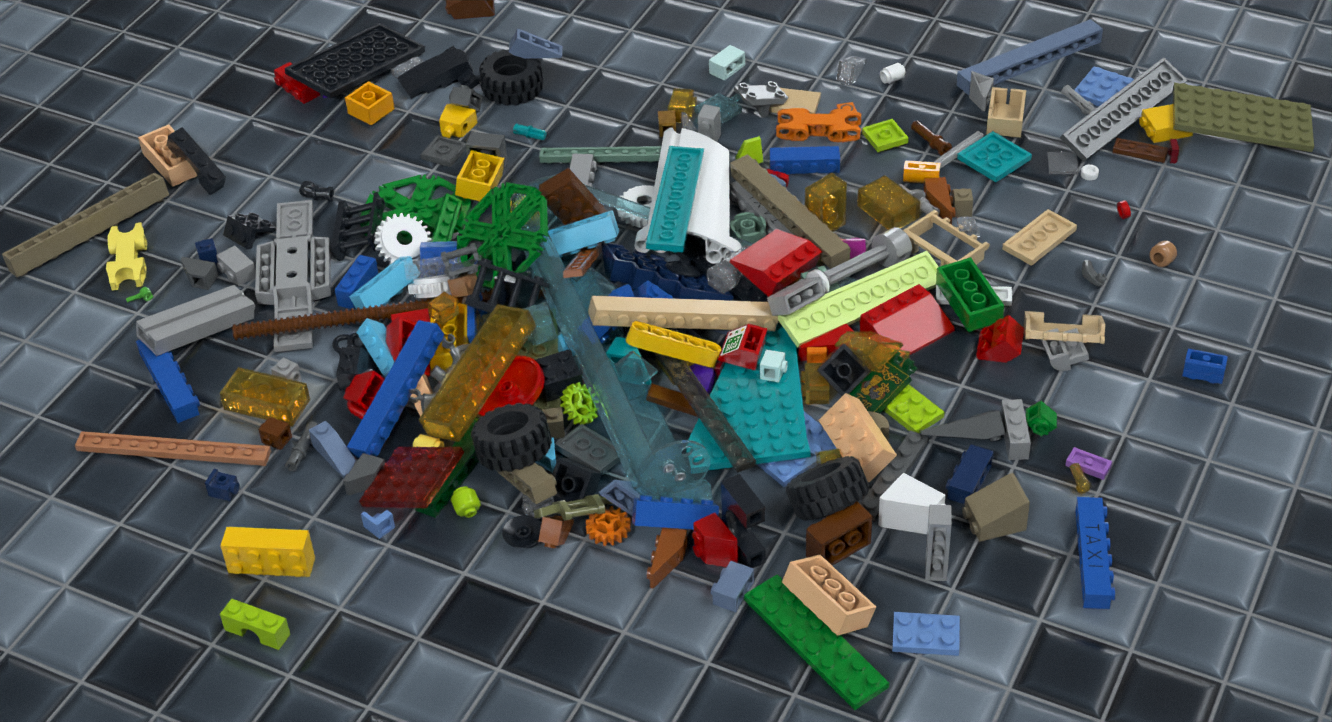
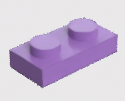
M1074 447L1066 460L1065 466L1104 480L1112 466V461Z

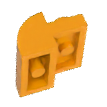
M905 161L903 182L924 184V178H939L941 163Z

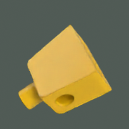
M446 104L439 119L442 136L447 138L451 136L460 138L465 136L477 124L476 110Z

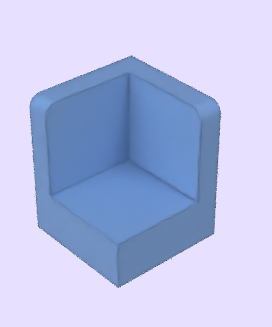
M388 510L382 514L377 513L373 517L365 511L361 513L363 526L379 539L395 528L393 514Z

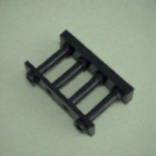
M374 192L373 202L352 208L348 206L345 200L338 203L331 242V250L338 261L345 259V253L350 248L370 244L373 251H377L375 248L378 244H374L376 239L374 235L378 232L377 227L381 226L383 211L386 206L384 199L379 196L378 192ZM371 210V214L352 218L353 214ZM370 221L367 226L350 230L353 225ZM368 233L367 237L348 241L349 237Z
M481 258V261L475 260L474 264L481 266L472 294L469 297H463L461 304L536 327L538 320L533 318L535 304L541 287L549 288L550 284L545 283V279L534 276L533 279L492 265V261ZM490 269L499 273L491 298L485 303L480 301L481 297L479 296L487 271ZM508 275L516 278L508 306H505V309L498 307L499 303L497 301L505 276ZM523 281L534 284L526 311L523 314L516 313L515 306Z

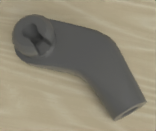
M1083 261V277L1095 286H1103L1106 281V275L1097 274L1091 261Z

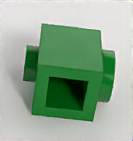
M1039 401L1026 409V422L1034 433L1040 436L1048 435L1049 432L1057 428V413L1043 401Z

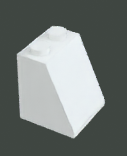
M903 473L880 497L878 525L884 528L927 534L929 504L946 505L945 494Z

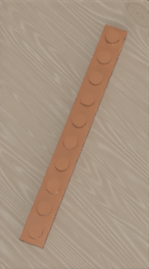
M81 431L75 444L76 451L260 466H266L271 454L270 446L83 431Z

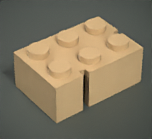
M992 87L986 134L994 131L1000 136L1021 137L1026 90L1011 89L1010 103L1006 104L1007 88Z

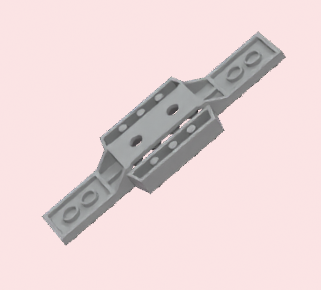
M312 200L277 203L276 238L274 241L257 245L255 282L257 303L274 305V319L277 318V320H280L282 317L283 319H286V317L292 318V316L296 318L298 315L303 317L304 314L310 316V314H313L314 300L331 296V246L329 237H313ZM308 251H311L310 283L308 282ZM291 273L297 274L293 278H288ZM312 328L309 331L304 329L303 332L297 330V332L291 331V333L285 332V334L279 333V335L274 333L275 352L313 348Z

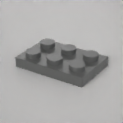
M583 424L555 443V450L577 463L601 472L602 475L626 457L625 449Z

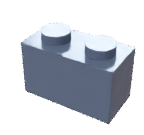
M730 561L728 566L722 569L719 581L715 582L711 588L713 605L737 612L744 600V594L749 592L754 583V569Z

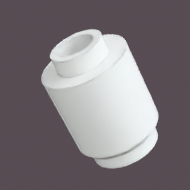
M896 63L883 68L880 71V78L883 83L890 84L903 79L906 71L903 65Z

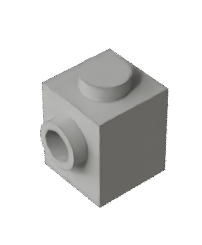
M284 357L271 368L275 386L288 392L302 381L298 364Z

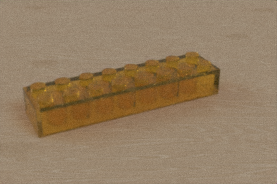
M496 305L419 418L427 435L456 442L461 440L536 327L529 310Z

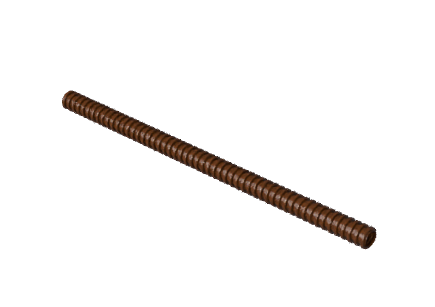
M541 287L537 299H540L541 297H543V299L546 298V288ZM493 290L481 292L483 296L482 302L487 303L490 300ZM445 295L444 298L438 296L437 299L432 297V299H421V301L416 299L414 302L409 300L407 303L406 301H403V303L398 302V304L393 302L392 305L386 303L385 306L383 304H380V306L374 305V307L368 306L369 308L364 306L363 309H360V307H357L355 310L354 308H351V310L345 309V311L341 309L339 312L334 310L333 313L328 311L326 314L324 312L322 314L316 313V315L310 314V316L304 314L303 317L298 315L296 318L295 316H292V318L286 317V319L282 317L280 320L275 318L274 321L271 319L269 321L263 320V322L257 321V323L252 321L251 324L245 322L244 325L242 323H239L237 326L233 324L232 331L233 337L237 341L238 338L244 340L245 337L250 339L252 336L253 338H256V336L262 337V335L266 337L268 334L273 336L274 333L279 335V333L285 334V332L291 333V331L297 332V330L303 332L304 329L306 331H309L311 328L312 330H315V328L321 329V327L325 329L327 328L326 326L332 328L333 325L336 327L340 324L341 326H344V324L350 325V323L354 325L356 322L361 324L366 318L379 321V319L385 320V318L391 320V314L428 308V312L431 314V305L462 303L463 297L467 296L453 298L452 295L450 297Z

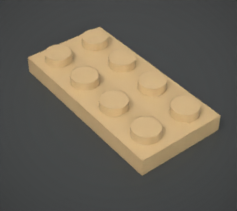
M1047 209L1003 243L1002 250L1032 266L1074 233L1077 225Z

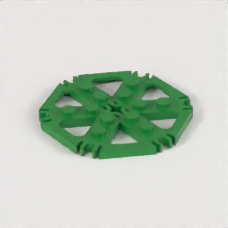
M424 174L423 176L417 175L382 184V186H379L378 192L379 196L385 201V207L392 210L383 213V221L386 222L388 216L392 219L393 214H396L397 217L400 216V213H403L404 217L410 214L412 219L415 216L417 217V222L422 220V227L427 225V230L434 232L443 197L431 200L438 186H443L454 192L452 196L462 200L461 211L453 233L464 230L465 225L462 222L466 221L464 218L470 213L472 203L471 199L455 195L456 185L439 176L435 180V175H432L431 179H427ZM412 183L417 185L411 200L394 191V188L405 187ZM373 190L372 194L370 193L366 204L373 202L374 192L376 191ZM371 210L362 212L361 216L370 214ZM370 221L361 223L360 227L369 225ZM400 231L397 234V241L402 245H408L412 242V235L407 231Z
M506 182V185L504 183L501 184V189L496 186L494 189L491 188L464 218L466 221H463L462 224L465 225V229L458 231L462 236L457 235V250L467 247L472 240L484 242L477 249L478 254L482 256L481 258L493 259V265L512 271V248L529 251L528 258L520 264L516 271H513L516 273L525 272L541 255L538 252L543 251L540 243L547 242V239L543 237H548L546 198L541 195L542 192L532 186ZM515 193L527 195L511 212L512 195ZM492 204V224L479 222V217ZM536 212H540V229L538 231L520 230ZM468 254L457 257V263L473 259L474 256L472 255L469 259ZM493 271L492 281L484 280L482 288L493 290L495 285L494 277L498 276L499 272Z

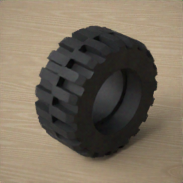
M502 49L499 52H493L491 56L488 55L479 68L483 94L490 101H495L496 104L509 106V104L527 103L528 100H533L543 88L542 65L538 58L524 59L509 53V50Z
M516 403L515 405L507 404L501 408H494L493 411L486 412L485 416H481L475 422L471 431L473 445L480 464L493 471L495 469L497 472H512L515 469L521 470L524 469L523 467L533 465L534 462L540 461L543 455L548 453L552 443L544 412L531 404L522 405L521 403Z
M853 456L836 458L835 460L819 464L812 469L810 468L806 472L799 474L796 478H793L786 486V493L796 516L804 521L819 519L841 511L855 504L856 501L861 500L869 491V483L860 462Z

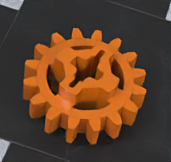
M613 506L609 509L605 507V513L589 515V519L586 520V533L589 534L590 540L595 539V544L603 542V546H606L610 542L614 546V541L621 543L622 537H628V532L631 531L630 517H627V512L621 513V508L614 510Z

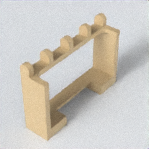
M933 210L903 230L911 241V253L914 254L919 251L920 246L940 259L941 266L956 262L957 260L919 237L931 229L933 223L975 248L960 260L971 257L977 265L984 260V252L990 246L987 242L983 244L978 242L977 236L974 234L971 236L965 234L962 226L956 228L949 224V218L941 219L937 216L938 211Z
M1025 311L1024 335L1025 339L1104 344L1105 322L1103 317L1099 315H1082V325L1044 323V312ZM1056 328L1059 330V332H1049V330ZM1075 328H1077V329H1078V332H1079V333H1065V331L1072 330V329H1075Z

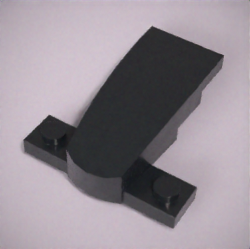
M454 45L446 49L442 54L418 64L397 77L411 99L423 90L428 94L439 85L445 88L456 79L461 85L468 86L469 89L480 84L472 73L473 67L467 54L460 49H456Z

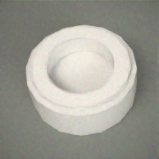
M1085 165L1081 168V177L1083 179L1095 180L1098 178L1099 169L1096 166Z

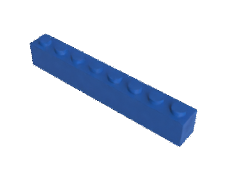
M420 320L416 323L347 445V448L355 458H360L363 453L375 457L380 453L412 395L410 393L411 389L417 387L420 378L443 340L444 333L437 323Z

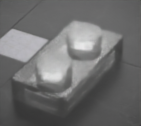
M416 56L392 68L391 73L397 78L424 61Z

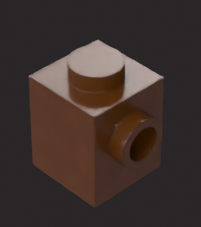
M269 417L258 429L261 442L266 446L282 450L292 438L289 423Z

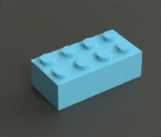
M613 210L548 230V237L543 236L547 239V242H542L547 259L551 257L553 260L561 258L567 252L574 254L580 252V248L586 246L587 249L598 246L597 243L602 241L605 243L614 241L619 233V228Z

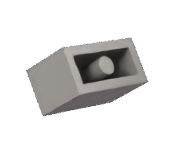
M703 105L698 115V133L716 142L721 135L720 107Z
M236 246L216 255L218 259L217 267L220 272H224L231 282L234 281L238 286L256 277L254 263Z

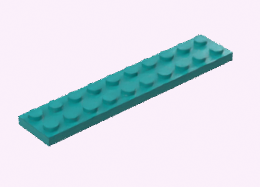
M669 146L646 240V249L671 251L674 253L683 252L704 157V148Z

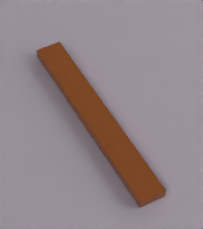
M601 244L587 249V246L583 247L563 271L564 278L583 276L601 254Z

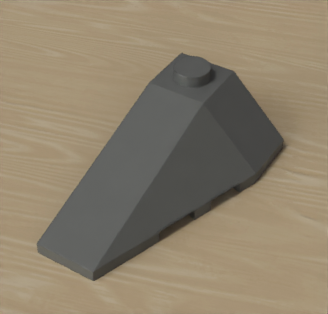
M999 410L980 413L968 419H959L949 424H940L920 430L921 435L976 439L989 438L990 442L1002 439L1001 435L1005 434Z

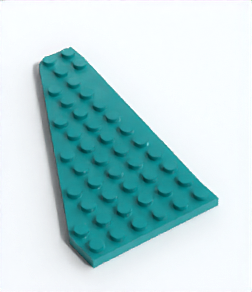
M777 323L775 331H767L765 344L756 370L725 363L686 443L690 473L811 457L806 434L796 345L779 323ZM766 350L785 353V361H788V368L786 373L783 372L780 382L760 379V363Z

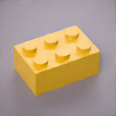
M471 150L457 177L455 195L480 202L491 188L494 189L495 186H498L503 175L504 158Z

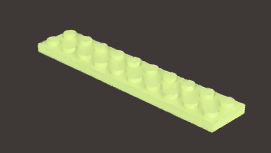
M925 251L831 291L789 315H778V321L798 348L800 345L844 324L850 325L860 321L861 314L918 284L927 291L935 288L937 285V267L939 266L928 251Z

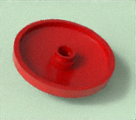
M512 356L493 364L479 377L471 393L472 407L481 417L485 416L486 412L493 411L497 407H504L507 404L515 405L516 403H521L522 405H533L544 387L545 376L542 368L534 359L527 356Z

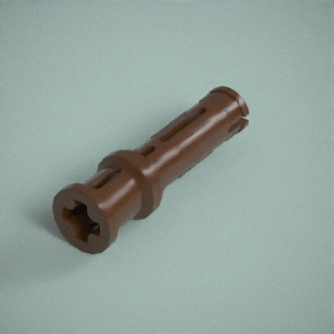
M916 120V122L912 123L911 129L929 142V146L932 149H936L940 156L952 149L951 143L945 142L941 135L934 134L920 121Z

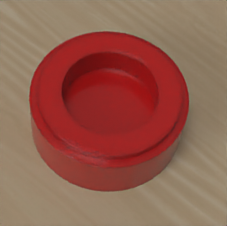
M1125 200L1118 202L1117 211L1122 219L1131 217L1128 203Z

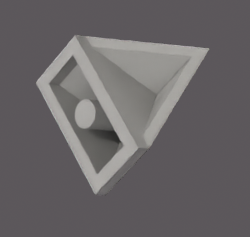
M971 71L969 98L982 111H986L991 97L994 78Z

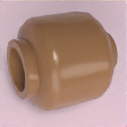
M1165 240L1158 242L1150 251V259L1158 267L1168 266L1177 256V249L1174 244Z

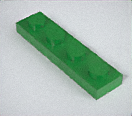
M449 193L445 194L431 242L452 240L462 200Z

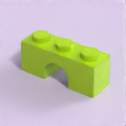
M231 599L220 613L224 630L243 637L249 629L259 637L261 644L277 650L282 647L290 636L286 618Z

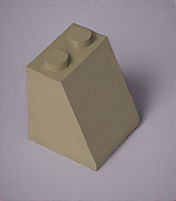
M1010 473L966 497L962 513L964 518L968 519L971 532L976 534L979 542L1025 531L1027 529L1030 502L1014 473Z

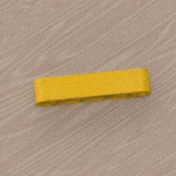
M639 321L632 322L625 339L633 347L706 367H714L721 352V347L717 343Z

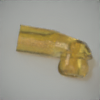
M1074 463L1070 465V470L1077 484V491L1082 494L1089 491L1090 482L1084 475L1080 464Z

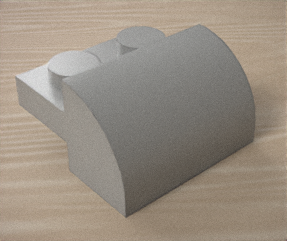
M1056 328L1049 330V332H1059V330ZM1077 328L1065 331V333H1079ZM1040 339L1051 366L1056 370L1068 371L1071 370V364L1089 360V354L1082 342L1046 341Z

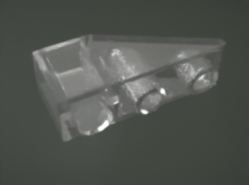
M441 256L404 261L406 280L445 275V266ZM461 258L450 259L449 263H461Z

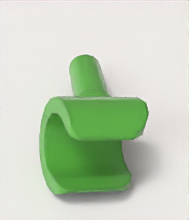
M143 287L140 293L126 298V301L130 302L142 297L145 301H150L153 295L149 288Z

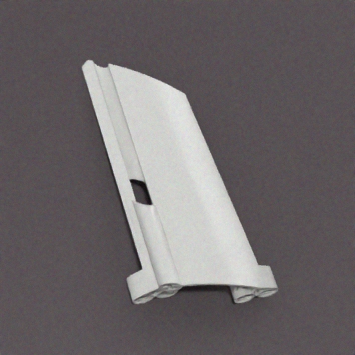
M668 128L663 135L648 224L637 232L635 249L641 253H646L650 250L646 249V240L669 146L704 148V157L687 234L697 235L705 240L706 260L708 262L717 264L724 258L727 263H730V259L741 253L742 246L737 240L729 236V150L711 138L695 131L682 128L679 134L673 128ZM659 250V251H656V252H658V253H664V252H666V251Z

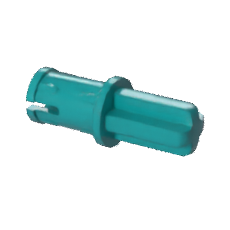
M516 123L513 127V130H515L513 131L514 134L526 136L528 139L531 137L545 140L547 135L544 130L533 128L531 125L524 126Z

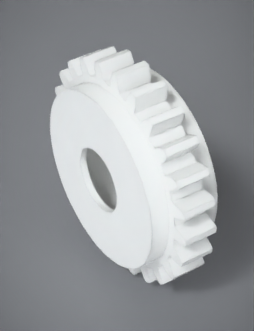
M636 186L627 192H623V196H619L617 212L622 221L626 220V224L639 228L647 226L651 203L642 205L638 201H652L654 186Z
M400 213L399 217L393 214L392 219L388 216L386 222L382 220L381 226L377 227L378 232L374 235L376 237L374 244L378 245L375 250H380L379 257L384 256V262L389 260L390 264H392L399 257L411 256L414 263L419 266L421 242H431L432 239L428 238L431 233L426 232L427 225L422 227L423 221L417 222V217L415 216L412 219L410 214H407L406 217L403 216V213ZM400 231L409 232L412 235V242L408 245L400 244L397 241V234Z
M446 274L413 279L414 283L408 285L409 294H415L416 298L451 295L447 281L450 278Z

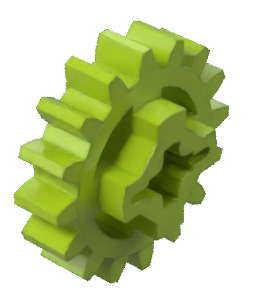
M578 382L569 385L567 389L562 391L564 395L560 399L564 403L560 404V407L565 408L563 414L569 415L568 420L574 419L575 425L578 423L585 425L593 422V419L598 417L596 413L600 409L596 405L600 402L595 400L597 394L591 393L592 388L587 389L586 384L581 385Z

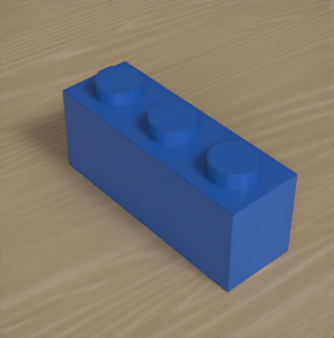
M363 255L357 257L335 288L338 306L355 309L349 296L378 274L376 258Z

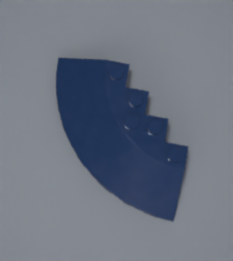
M602 241L601 247L605 274L612 283L616 284L618 281L627 283L635 290L648 280L675 299L731 301L734 298L726 288L721 287L720 289L716 281L707 279L708 276L702 273L700 277L682 276L668 270L665 267L667 262L664 261L665 258L656 254L647 256V253L638 252L636 249L635 251H629L623 245Z

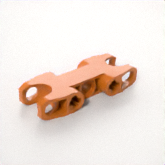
M805 108L782 109L778 111V123L780 124L776 126V136L780 139L791 141H804L808 136H825L832 142L856 141L860 139L861 128L858 126L861 125V113L846 109H833L829 114H811ZM786 114L790 116V119H783L781 116ZM851 116L858 118L856 121L848 120ZM788 129L789 132L787 134H782L780 130ZM848 131H855L857 134L851 136L848 134Z

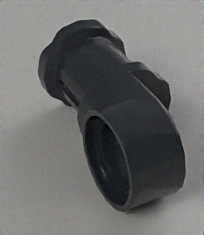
M311 181L302 182L299 193L303 197L313 198L315 201L321 199L332 202L334 198L333 187H319ZM304 188L311 189V192L306 191Z

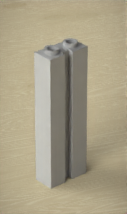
M235 285L136 321L137 337L158 356L228 329L233 324L238 325L239 323L254 319L255 304Z

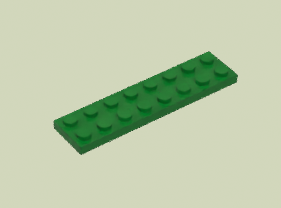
M778 574L744 594V601L854 710L889 688V682L841 635H836L815 613L805 606L794 593L790 592L782 583L783 579Z

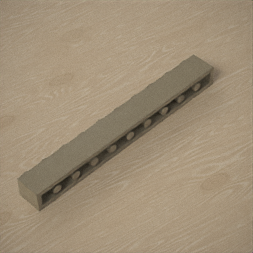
M747 154L730 163L731 176L791 233L808 239L822 251L819 259L830 269L850 260L851 250L849 245L844 243L836 233H833L825 223L823 224L815 214H812L805 205L798 201L796 196L788 192L787 188L782 186L775 177H772L765 168H762L755 159H752Z
M153 173L2 253L9 272L16 277L23 276L28 271L42 266L48 260L55 259L61 253L72 250L74 246L88 241L89 238L96 234L103 233L109 227L118 225L120 221L131 218L135 213L149 208L150 205L162 201L165 197L169 196L164 179L160 175Z

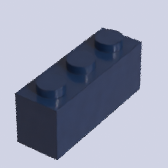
M970 444L968 450L962 453L960 465L957 464L955 466L953 478H949L947 481V499L965 505V498L980 490L992 467L994 451Z

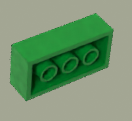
M971 257L937 267L936 284L968 332L990 326L998 319L1003 318L1004 304Z

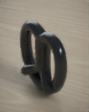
M357 333L339 335L332 342L333 349L340 356L342 349L338 346L339 341L347 340V347H358L355 345V338L360 337ZM364 344L360 346L364 350L366 349Z

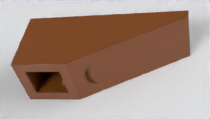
M946 177L924 178L925 198L929 200L931 205L940 210L939 216L942 219L949 218V224L952 225V218L955 217V207H952L953 196L950 195V184H947Z
M662 527L661 534L656 536L655 547L657 548L656 551H652V567L649 566L647 569V579H650V588L654 589L684 559L688 544L687 530Z

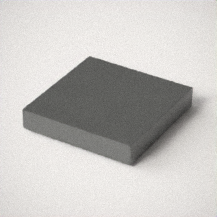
M437 135L420 154L421 159L451 167L466 150V143Z

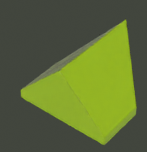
M760 136L744 140L735 159L737 160L748 154L758 164L762 163L763 154Z

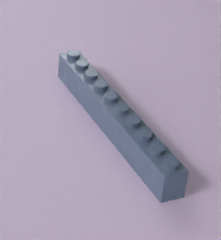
M1090 19L958 71L957 86L967 95H970L971 71L994 78L993 85L1100 43L1103 28Z

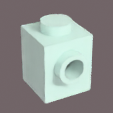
M765 351L760 363V379L780 382L783 372L786 373L788 368V361H785L784 352Z

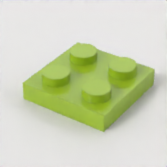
M893 119L862 128V134L877 152L908 143V136Z

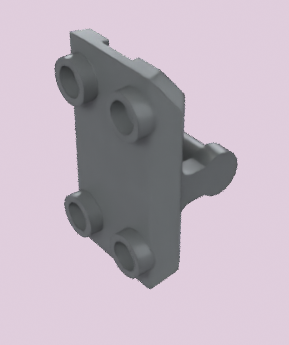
M769 81L767 85L749 86L746 83H740L739 86L734 87V91L742 97L741 99L748 106H755L759 111V115L763 118L769 115L771 105H782L788 99L785 92L772 81Z
M471 243L468 247L448 253L445 251L441 252L445 266L444 273L451 280L460 277V273L467 272L472 274L478 272L479 266L475 265L474 262L475 260H481L482 256L478 254L476 244ZM473 253V259L456 264L449 263L450 259Z

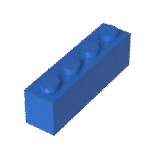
M839 146L770 148V169L785 174L840 173Z
M640 495V498H634L632 523L635 526L694 530V522L712 513L719 515V506L714 503V500L701 499V502H693L692 498H681V501H673V497L660 496L659 500L652 499L650 495Z

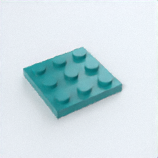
M994 131L957 154L958 160L994 182H998L1032 158L1031 153Z

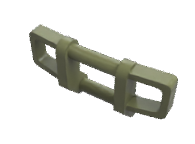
M595 494L575 501L566 502L563 500L553 502L552 505L533 511L535 518L550 514H561L563 520L566 521L579 516L595 513L603 514L605 513V505L613 503L603 496Z

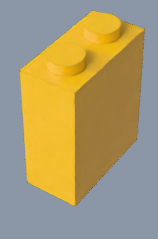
M1173 104L1142 109L1139 123L1153 143L1193 136L1192 132L1173 129Z

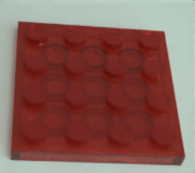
M397 447L389 460L384 464V469H381L359 500L361 506L427 508L463 456L464 451L462 447Z

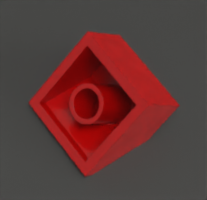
M712 513L693 523V551L698 558L701 557L705 564L727 567L730 561L738 563L737 538L716 513Z

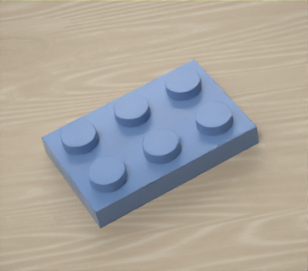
M894 612L892 652L959 656L960 616Z

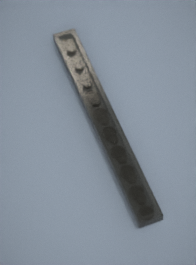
M653 352L737 473L755 467V458L687 363L681 359Z

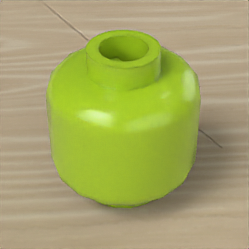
M467 486L456 489L451 497L456 514L461 517L470 518L475 516L481 506L475 490Z

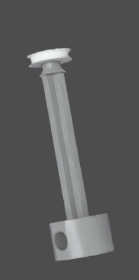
M891 228L874 237L871 250L825 272L814 269L807 273L806 278L820 277L824 294H827L830 285L877 262L884 267H890L908 259L912 252L911 241L902 229Z

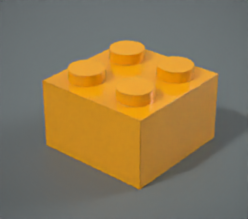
M369 81L345 97L348 114L369 125H373L395 109L392 93Z

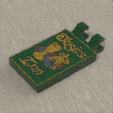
M894 349L890 353L888 360L882 359L849 395L860 399L867 411L880 414L912 381L910 375L917 370V367L913 365L915 363L913 360L907 358L902 367L899 366L904 359L900 356L901 353Z

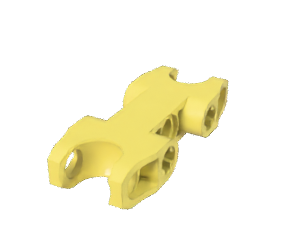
M142 222L135 223L134 229L127 233L119 232L118 225L112 226L108 234V249L110 255L116 254V261L107 262L106 264L111 289L118 290L119 284L128 279L135 280L136 287H141L146 278V263L144 257L138 258V251L147 250V240Z

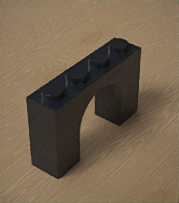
M740 474L721 481L722 521L737 538L738 559L745 566L755 568L766 563V549L754 535L751 527L765 521V506Z

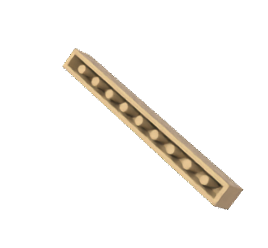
M592 296L588 309L593 326L631 327L632 322L639 321L661 328L734 330L747 324H753L767 328V331H775L778 323V315L772 316L768 302Z

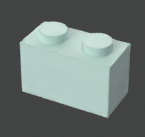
M729 45L709 60V73L722 80H726L745 66V52Z

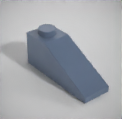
M518 28L509 43V53L524 59L562 57L563 46Z
M325 420L309 429L312 446L344 479L345 475L349 474L356 460L338 433Z
M613 480L599 491L601 496L631 516L634 498H640V495H647L646 490L636 483L622 480Z

